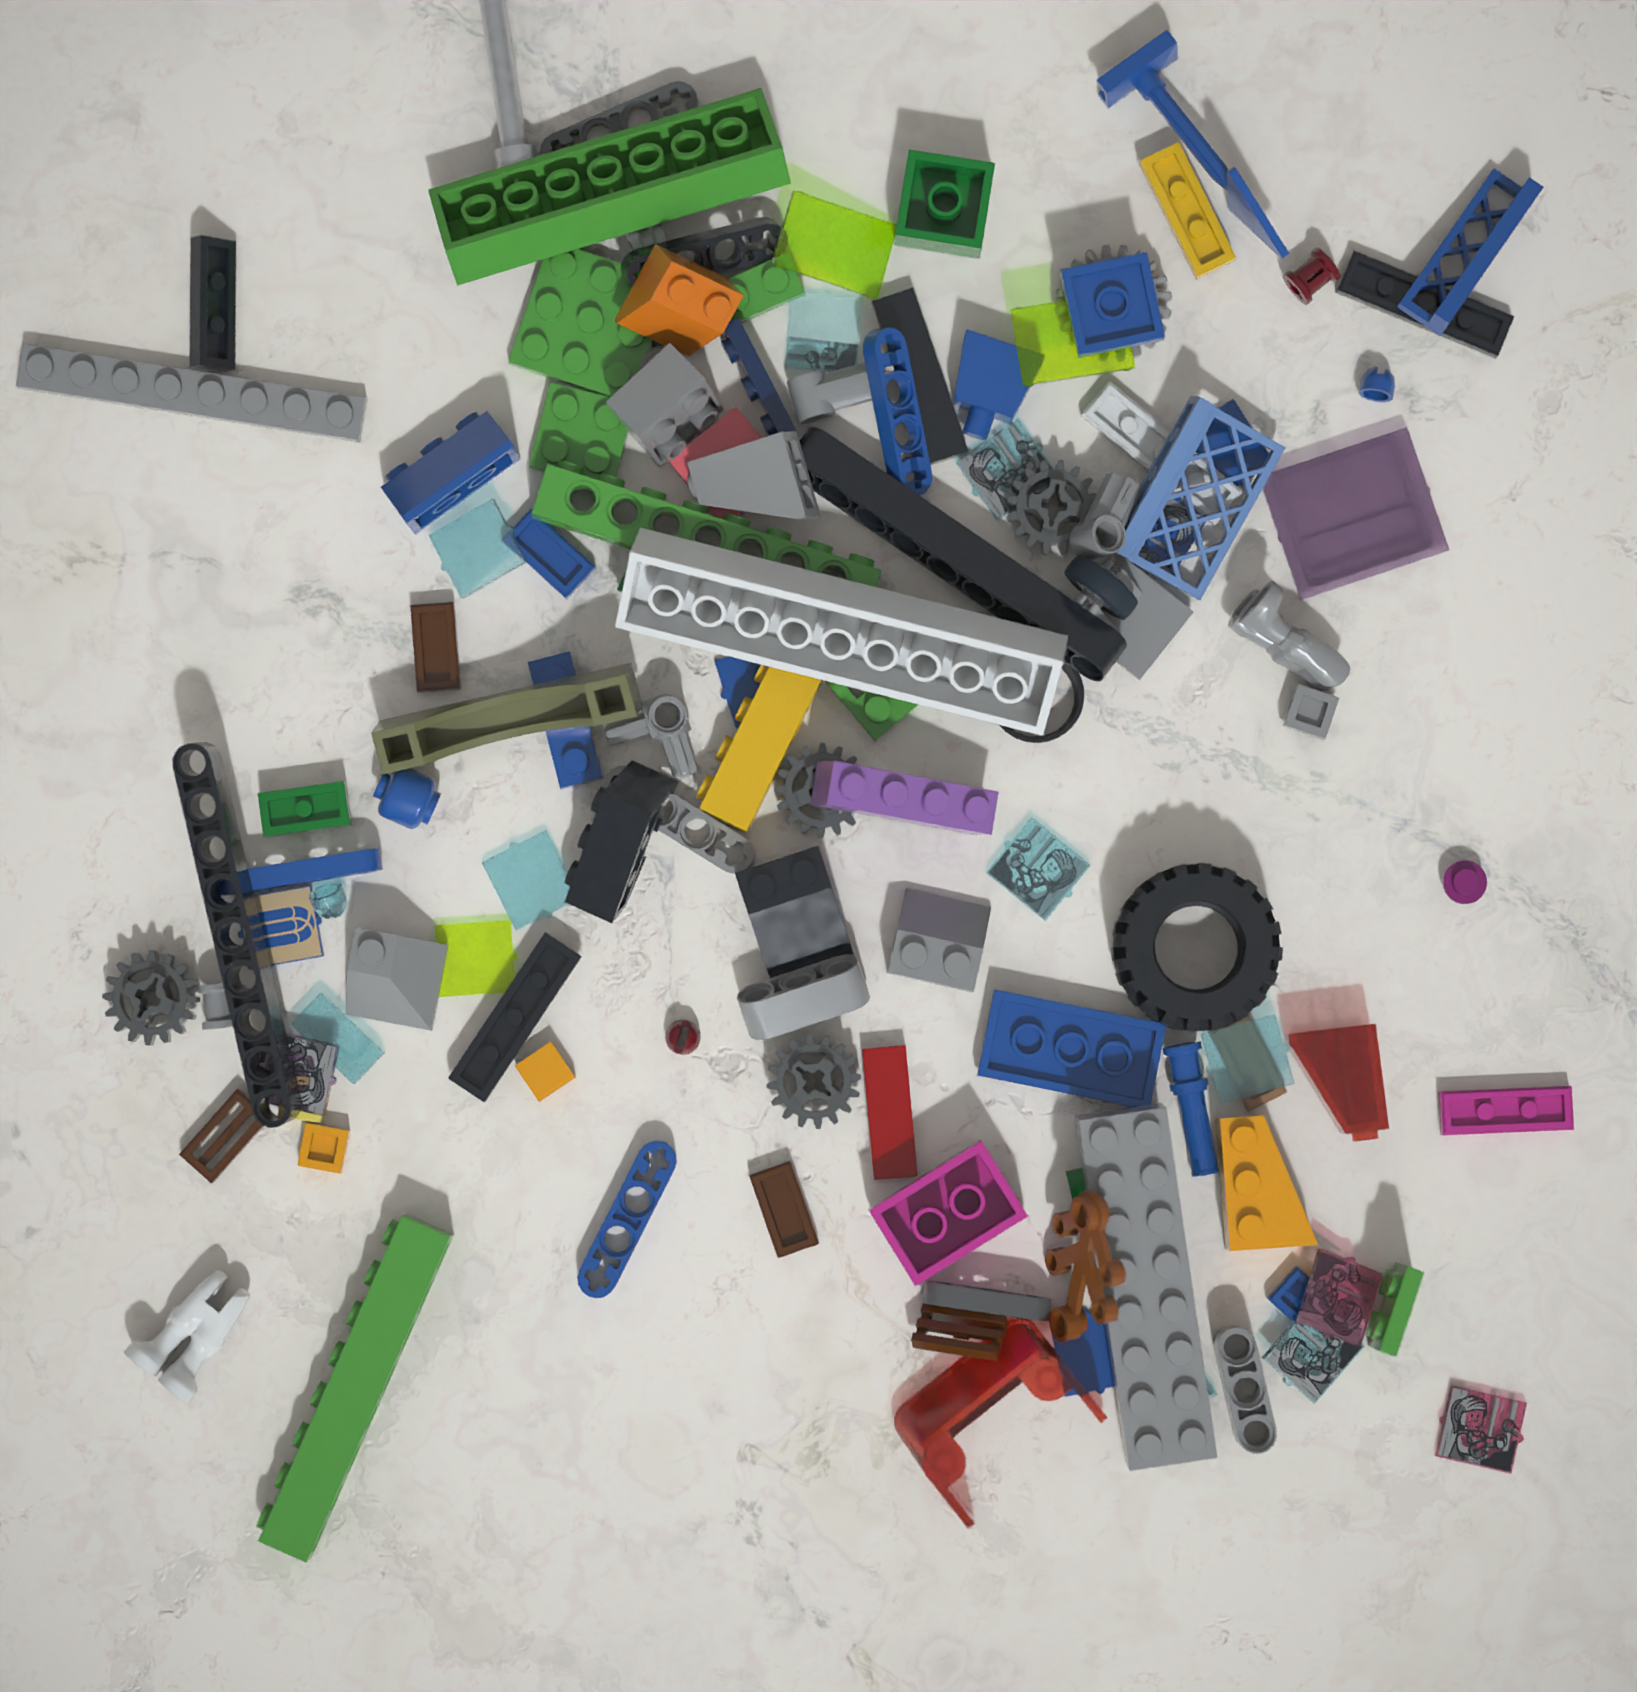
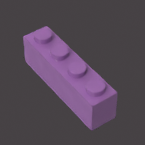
M821 761L817 762L810 805L971 835H992L999 791L844 762Z

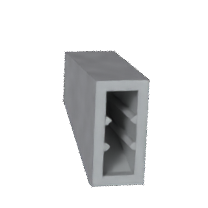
M779 432L687 462L690 471L687 475L688 486L692 495L698 499L699 505L792 519H811L821 516L797 432Z

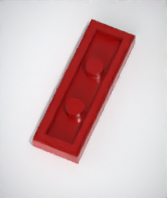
M906 1045L862 1049L874 1180L918 1176Z

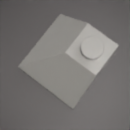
M355 927L347 965L346 1015L432 1031L449 945Z

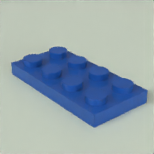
M994 989L977 1076L1131 1107L1149 1105L1152 1101L1166 1025L1150 1020Z

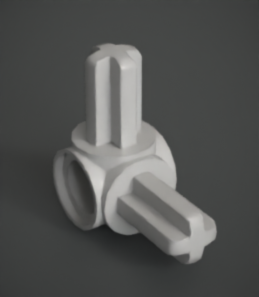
M668 694L658 695L642 702V707L637 717L603 724L606 740L611 746L648 734L651 740H661L674 778L685 777L697 771V765L686 732L691 730L687 710L684 704L676 697ZM662 703H673L678 712L677 720L670 726H659L654 716L656 708Z

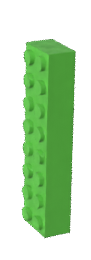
M758 88L428 189L444 249L458 286L791 184L783 147L762 88Z

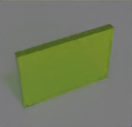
M793 190L771 265L866 296L868 299H878L895 240L897 225L891 221L887 222L805 194L801 190Z
M1066 300L1027 307L1017 306L1014 309H1010L1023 387L1135 369L1132 347L1078 358Z

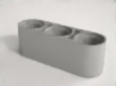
M851 954L835 956L751 984L742 989L737 995V1001L749 1036L755 1040L770 1039L857 1010L870 1000L869 991L858 958Z
M1227 1325L1216 1333L1213 1343L1233 1435L1236 1442L1246 1451L1253 1454H1262L1269 1451L1275 1444L1277 1430L1257 1343L1254 1336L1245 1328L1238 1325ZM1241 1334L1246 1340L1244 1353L1238 1357H1228L1224 1351L1225 1340L1230 1335ZM1243 1377H1250L1256 1384L1255 1394L1252 1398L1245 1401L1236 1399L1234 1395L1235 1383ZM1252 1421H1261L1266 1427L1265 1437L1256 1444L1246 1442L1244 1438L1246 1425Z

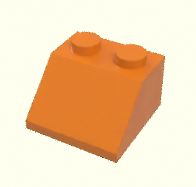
M655 244L614 321L665 346L671 343L680 353L690 356L724 333L744 295L728 278Z

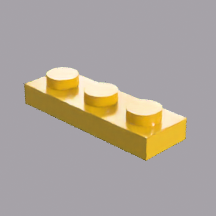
M1177 142L1140 160L1139 166L1195 279L1235 261L1236 256L1180 143Z

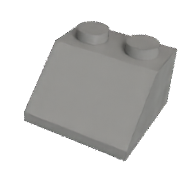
M906 888L887 974L974 992L991 907Z

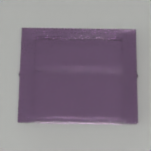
M1407 427L1274 471L1262 489L1278 534L1277 539L1281 543L1300 601L1450 550L1430 495V487L1426 483Z

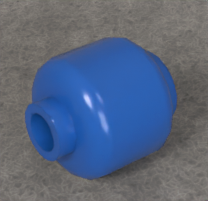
M409 768L393 772L391 776L382 773L373 797L380 799L378 805L380 816L406 828L414 829L421 822L426 825L429 823L441 793L435 791L436 782L432 777Z

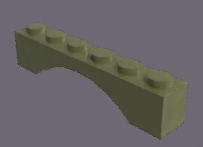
M627 663L383 719L378 722L371 735L382 773L387 774L426 765L468 749L517 736L562 728L598 726L637 717L642 707V700L632 663Z

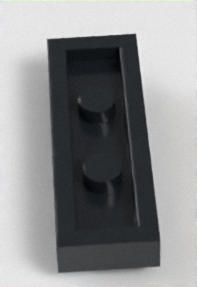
M203 235L191 237L189 367L221 372L235 370L236 241Z

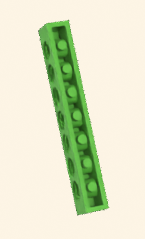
M561 460L558 461L557 466L547 464L531 513L532 519L629 550L632 549L640 528L655 531L653 527L655 521L662 516H670L679 525V530L674 535L676 537L695 541V537L700 531L711 529L720 537L721 543L718 546L719 548L737 552L740 545L751 542L759 546L763 559L779 562L785 556H795L801 560L803 569L823 573L827 569H836L843 574L846 580L877 587L882 570L873 567L875 561L870 558L850 553L849 559L833 555V547L813 540H808L807 546L790 541L792 534L783 530L767 527L765 533L749 528L750 521L742 517L725 514L723 520L707 515L709 508L687 500L683 501L682 506L666 502L667 495L665 493L647 487H642L641 492L638 493L624 488V480L606 474H600L599 480L582 475L584 468ZM584 489L593 493L596 501L591 509L578 511L572 507L570 503L571 496L578 490ZM620 503H629L637 510V517L630 524H619L612 517L614 507Z

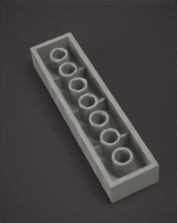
M1162 1103L1075 1115L1086 1191L1095 1190L1106 1200L1109 1206L1110 1217L1105 1227V1234L1112 1259H1120L1126 1270L1124 1284L1109 1288L1102 1285L1104 1295H1111L1116 1300L1119 1311L1117 1320L1105 1323L1126 1465L1129 1471L1217 1458L1167 1108ZM1095 1253L1096 1265L1098 1269L1099 1263Z

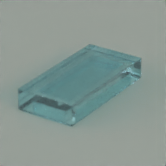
M319 993L290 1024L307 1041L336 1047L333 1066L352 1084H356L385 1053L323 993Z

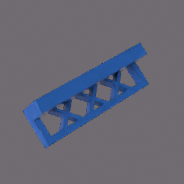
M1494 168L1397 307L1441 336L1531 207L1543 186L1529 177L1524 186L1521 187ZM1493 184L1514 197V200L1507 209L1490 211L1487 193ZM1479 204H1481L1482 213L1473 214ZM1501 218L1494 227L1492 219ZM1484 221L1487 232L1485 242L1467 245L1463 230L1465 224ZM1457 237L1459 246L1449 248ZM1477 252L1470 262L1469 253ZM1461 254L1464 268L1462 275L1443 279L1440 267L1442 257ZM1434 272L1435 280L1426 281L1430 274ZM1454 285L1448 295H1446L1445 287ZM1437 288L1440 306L1434 315H1431L1412 302L1419 291Z

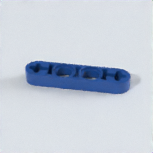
M895 328L874 329L866 335L862 346L886 472L918 495H922L931 486L932 470L907 343L902 333ZM888 343L889 351L882 353L880 345ZM884 367H894V371L884 372ZM891 379L895 380L900 388L899 399L895 403L887 395L886 388ZM899 422L904 423L908 430V440L904 446L900 445L895 437V429ZM911 453V457L902 459L901 454ZM913 471L914 479L907 482L906 474Z
M380 848L249 868L248 870L252 889L255 892L381 871L383 866ZM224 879L219 888L221 897L236 895L234 885Z
M651 1141L639 1151L579 1269L577 1276L578 1285L587 1296L603 1298L616 1287L676 1168L677 1156L673 1147L668 1143ZM661 1148L666 1151L664 1159L670 1163L667 1169L659 1168L656 1171L652 1180L661 1181L658 1190H656L648 1182L634 1179V1175L637 1170L645 1175L650 1167V1162L645 1159L646 1153H655ZM641 1187L648 1192L650 1203L646 1210L633 1212L627 1208L625 1195L629 1189ZM613 1226L625 1228L630 1235L629 1246L623 1251H613L605 1243L606 1232ZM598 1248L607 1257L620 1259L621 1263L618 1268L610 1263L604 1275L610 1280L607 1287L600 1285L596 1290H593L589 1287L591 1280L585 1275L588 1269L595 1271L602 1261V1258L594 1257Z

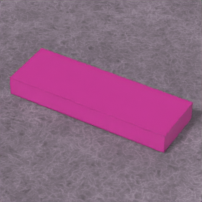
M1572 1086L1438 1092L1440 1135L1443 1136L1574 1130Z

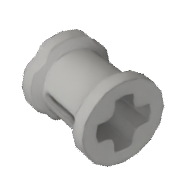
M223 983L197 986L198 993L203 995L206 1021L202 1023V1030L233 1027Z

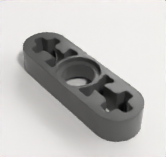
M929 1280L925 1281L923 1303L1039 1321H1049L1052 1299Z

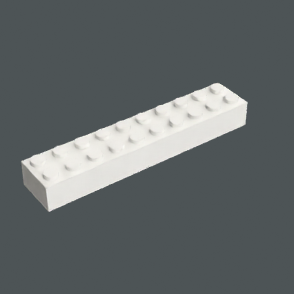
M644 528L639 529L630 551L615 627L1041 736H1043L1068 640L1067 635Z

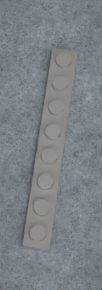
M24 343L16 381V387L24 390L354 442L361 441L367 399L360 396Z

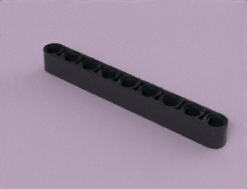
M809 427L799 440L815 493L998 618L1067 635L1068 640L1063 662L1084 677L1093 681H1102L1126 649L1127 642L1116 629L826 431L817 427Z
M208 742L187 743L177 749L172 759L178 793L252 1112L255 1119L261 1125L268 1128H276L294 1120L300 1113L302 1099L223 758L219 749ZM196 750L200 751L205 758L206 765L200 774L195 773L190 766V757ZM205 793L209 794L215 801L216 808L211 817L204 815L200 809V800ZM215 836L219 837L225 844L226 852L221 860L216 859L210 852V842ZM224 879L230 881L235 887L236 895L231 903L226 902L220 895L219 888ZM234 922L240 924L245 931L246 938L241 946L235 944L230 938L229 930ZM243 966L250 967L254 971L256 981L251 989L245 987L240 981L239 973ZM253 1009L260 1010L265 1017L266 1024L262 1031L255 1030L250 1024L249 1015ZM262 1052L269 1053L275 1060L276 1067L272 1074L264 1072L260 1067L259 1058ZM272 1095L279 1096L285 1103L286 1110L282 1117L275 1115L269 1107V1100Z

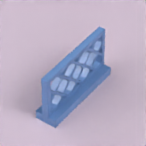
M1190 396L1139 487L1142 493L1125 526L1126 539L1124 546L1115 554L1195 599L1201 600L1286 447L1221 411L1202 397ZM1215 418L1228 425L1232 444L1210 450L1206 432ZM1237 431L1249 439L1239 441ZM1201 443L1203 452L1194 454ZM1259 443L1271 450L1262 467L1247 471L1241 447ZM1234 449L1240 473L1218 479L1212 455ZM1205 458L1211 482L1188 488L1184 471L1189 462ZM1253 475H1257L1256 478H1255V480L1253 481V483H1252V485H1251V484H1250L1249 477H1250V476H1253ZM1242 479L1246 496L1241 505L1225 509L1219 485ZM1178 482H1180L1181 491L1173 493ZM1213 488L1218 512L1196 518L1190 494ZM1183 496L1189 520L1167 526L1163 512L1168 500ZM1236 513L1229 524L1227 515ZM1220 517L1224 530L1222 539L1217 544L1204 547L1198 524ZM1158 520L1160 529L1152 531L1155 523ZM1191 526L1197 550L1175 556L1169 532ZM1162 535L1168 555L1167 559L1151 563L1138 556L1148 538ZM1214 551L1208 562L1206 553ZM1199 556L1203 573L1195 587L1181 580L1177 562ZM1170 564L1172 574L1160 567Z

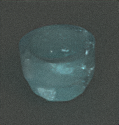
M332 882L324 884L309 894L313 909L320 917L324 919L337 918L345 912L347 898L341 883Z

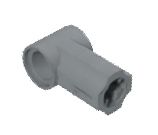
M865 362L824 373V371L809 372L787 381L798 424L820 421L835 415L837 410L872 401Z
M1114 472L1105 475L1084 521L1076 525L1071 531L1070 546L1076 556L1082 555L1090 560H1095L1116 553L1124 546L1126 539L1125 526L1142 493L1138 488L1139 484L1128 476H1122ZM1095 532H1096V533L1098 534V536H1099L1100 544L1098 543V541H1097V539H1096V534H1095Z

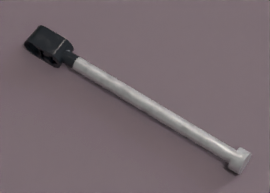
M479 0L501 148L493 151L495 169L536 157L537 150L535 145L527 144L506 1Z

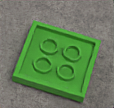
M580 249L543 259L508 360L509 365L592 393L608 397L613 396L640 371L641 360L645 353L652 349L654 340L623 327L614 321L632 288L621 274V263ZM641 270L635 272V274L638 276Z

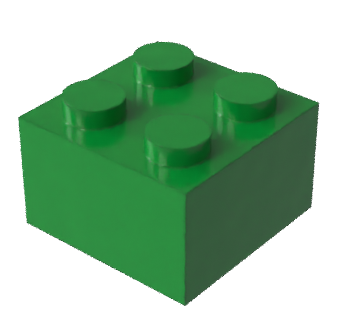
M909 149L894 245L980 259L995 163Z

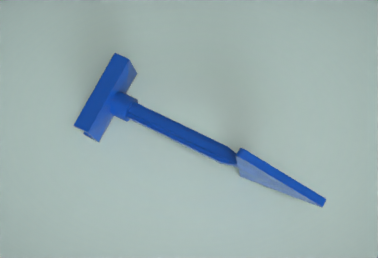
M1165 30L1097 79V84L1102 89L1098 92V96L1108 109L1135 89H1137L1145 101L1150 100L1209 176L1226 190L1229 210L1281 259L1289 254L1237 169L1233 167L1228 170L1224 162L1166 91V83L1158 73L1178 59L1177 41L1168 30Z

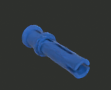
M1201 1041L1162 1048L1163 1055L1169 1058L1173 1082L1169 1084L1170 1091L1173 1092V1095H1177L1180 1105L1192 1177L1219 1172L1204 1090H1207L1209 1083L1208 1078L1202 1075L1198 1050L1202 1048Z

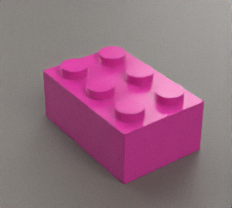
M978 1140L868 1209L915 1286L1028 1217L981 1140Z

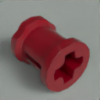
M1317 247L1311 252L1312 257L1294 272L1287 271L1283 274V280L1290 291L1304 305L1312 302V295L1330 280L1336 282L1341 278L1334 262Z

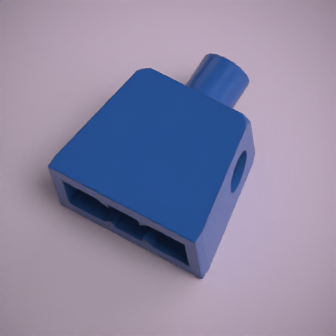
M966 329L953 403L957 407L969 410L962 433L986 441L994 419L1011 424L1041 370L1045 355Z

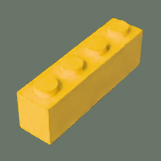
M760 665L754 681L760 683V686L753 699L747 696L744 698L735 716V720L741 722L734 738L726 735L715 759L722 763L715 777L706 775L697 793L696 798L702 800L699 807L701 811L748 833L823 680Z

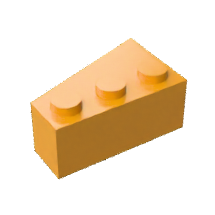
M1264 1115L1215 1118L1225 1249L1228 1251L1318 1245Z

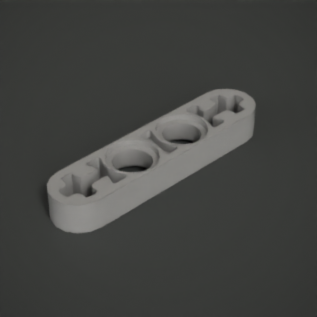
M618 766L611 769L604 779V788H607L626 766ZM670 794L668 799L673 804V812L667 820L662 821L659 827L660 832L731 874L746 870L752 865L755 857L751 842L677 795ZM702 819L708 823L710 835L705 842L694 844L687 839L685 828L691 820ZM719 829L727 833L721 839L722 842L731 847H734L737 842L744 845L742 853L747 858L743 864L735 862L732 867L727 865L725 862L728 856L717 848L715 849L714 856L706 853V850L715 842Z

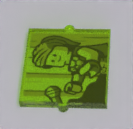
M511 920L434 925L435 941L448 945L439 997L505 993L515 978L514 960L518 958V954L513 952Z

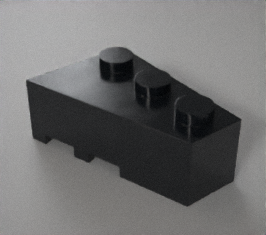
M631 760L607 788L601 786L598 789L590 808L591 811L596 813L592 825L588 823L585 826L578 841L577 847L583 850L579 861L574 860L565 878L564 884L570 886L565 903L611 924L626 907L647 858L644 854L652 832H658L663 819L658 817L662 804L670 794H674L679 781Z

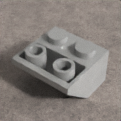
M671 343L666 345L606 401V404L618 421L660 468L667 461L675 459L698 432L705 431L713 425L719 413L724 409L704 376Z

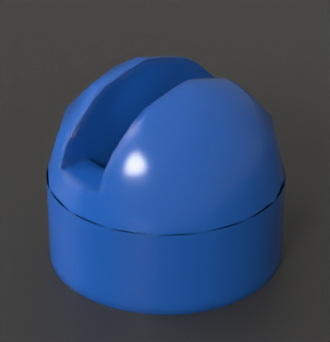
M1378 366L1368 369L1362 376L1359 395L1374 402L1391 401L1395 390L1393 374L1387 368L1384 374L1377 373Z

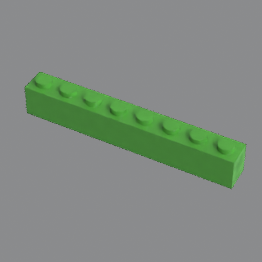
M408 1214L402 1215L399 1222L391 1220L382 1239V1244L388 1246L381 1262L374 1259L364 1280V1284L370 1286L364 1302L356 1300L347 1318L346 1325L352 1327L345 1343L342 1341L337 1342L330 1356L328 1365L334 1367L328 1383L320 1381L310 1402V1405L316 1408L310 1424L302 1422L293 1440L292 1446L298 1448L292 1465L285 1462L277 1476L274 1487L281 1489L274 1505L266 1503L258 1519L256 1527L262 1530L258 1542L306 1563L312 1558L454 1236L453 1234Z

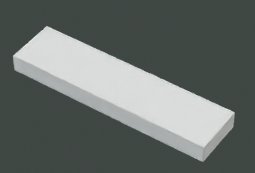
M1110 381L1081 415L1082 418L1146 471H1149L1170 433L1166 427ZM1203 458L1189 462L1184 471L1188 488L1211 482L1206 461ZM1216 470L1218 479L1225 478L1224 475ZM1178 482L1173 493L1181 491L1180 482ZM1232 482L1219 485L1225 509H1228L1235 503L1243 491ZM1213 488L1190 494L1196 512L1203 516L1218 512ZM1220 517L1208 522L1215 527L1220 521Z

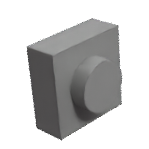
M1297 684L1283 727L1325 740L1339 697Z

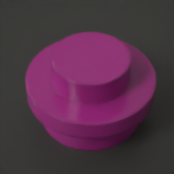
M1467 860L1458 861L1449 866L1445 871L1442 881L1443 889L1446 895L1456 903H1474L1485 893L1487 877L1484 870L1478 864Z

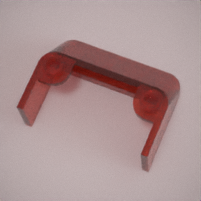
M1018 1317L1008 1319L1009 1325L998 1361L961 1356L900 1404L895 1412L894 1427L897 1434L927 1478L968 1529L975 1524L974 1514L951 1487L963 1475L966 1468L965 1453L953 1437L1021 1383H1024L1036 1398L1043 1401H1055L1063 1397L1071 1389H1074L1100 1423L1108 1418L1102 1407L1037 1325L1030 1319ZM981 1340L978 1342L992 1345V1341Z

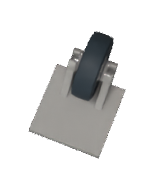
M1077 555L1064 571L1067 579L1080 591L1079 595L1075 598V602L1116 629L1125 638L1127 647L1116 662L1139 681L1194 612L1126 559H1124L1119 567L1110 559H1106L1103 565L1100 566L1087 557Z

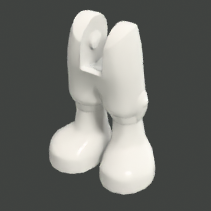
M218 1269L203 1280L181 1304L172 1308V1312L167 1318L166 1327L154 1339L150 1341L135 1340L124 1351V1354L138 1367L152 1376H157L181 1341L191 1336L187 1349L158 1379L163 1387L186 1404L190 1403L197 1392L195 1376L201 1364L206 1358L211 1357L219 1349L223 1348L225 1337L238 1320L250 1298V1294L241 1287L226 1301L225 1306L220 1312L211 1307L208 1302L219 1292L221 1286L228 1278L223 1271Z

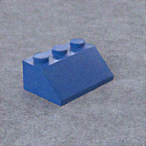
M488 411L480 416L477 412L471 413L456 425L458 432L445 441L441 437L433 440L420 451L423 457L410 466L407 463H402L385 476L387 483L382 485L381 489L415 535L520 460L514 445Z

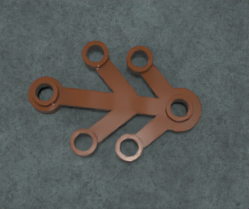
M1095 1190L1083 1191L1079 1197H1075L1072 1200L1069 1211L1055 1213L1052 1217V1229L1057 1238L1074 1237L1078 1234V1231L1080 1232L1077 1243L1068 1247L1049 1249L1045 1254V1265L1051 1275L1068 1273L1072 1268V1264H1074L1066 1305L1053 1308L1049 1315L1050 1330L1058 1342L1078 1339L1088 1328L1087 1316L1082 1309L1086 1285L1091 1300L1092 1317L1097 1324L1114 1322L1119 1314L1116 1300L1111 1295H1104L1102 1285L1109 1288L1124 1284L1126 1270L1120 1259H1112L1105 1234V1227L1110 1217L1109 1206L1106 1200ZM1093 1247H1094V1250H1095V1253H1096V1257H1097V1260H1098V1263H1099L1098 1269H1097V1265H1096V1261H1095V1257H1094V1253H1093Z

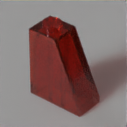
M1376 1024L1284 1034V1042L1339 1133L1352 1134V1141L1378 1139V1130L1389 1129Z

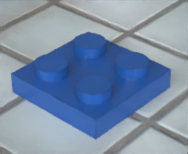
M1147 252L1061 269L1060 276L1078 358L1164 341L1165 333Z

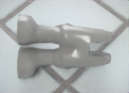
M1274 581L1266 584L1260 592L1257 589L1250 592L1231 615L1228 627L1239 636L1247 638L1265 648L1274 662L1291 670L1316 690H1329L1344 683L1350 673V665L1337 650L1318 639L1308 630L1298 629L1289 625L1279 614L1278 610L1283 599V589Z

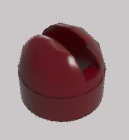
M678 1020L668 1027L665 1040L671 1051L676 1054L686 1055L697 1049L700 1044L701 1035L698 1027L691 1021ZM685 1026L690 1028L682 1049L675 1045L680 1036L681 1027Z

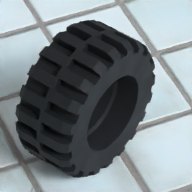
M1208 863L1174 866L1159 872L1143 882L1135 889L1134 893L1125 901L1120 909V915L1114 924L1112 932L1113 947L1111 948V956L1117 972L1115 975L1119 985H1122L1126 991L1127 998L1131 1003L1141 1009L1146 1014L1145 1016L1153 1021L1160 1022L1169 1028L1177 1030L1206 1031L1223 1028L1248 1016L1250 1011L1258 1007L1265 1000L1269 988L1275 984L1279 974L1277 972L1278 964L1282 960L1283 947H1280L1279 935L1282 934L1279 921H1275L1271 911L1274 908L1269 900L1263 898L1257 891L1258 887L1249 879L1245 880L1236 875V871L1226 867H1215ZM1201 906L1218 912L1229 922L1237 939V957L1233 968L1222 981L1205 989H1190L1174 983L1164 974L1156 958L1155 942L1161 925L1172 913L1185 907Z

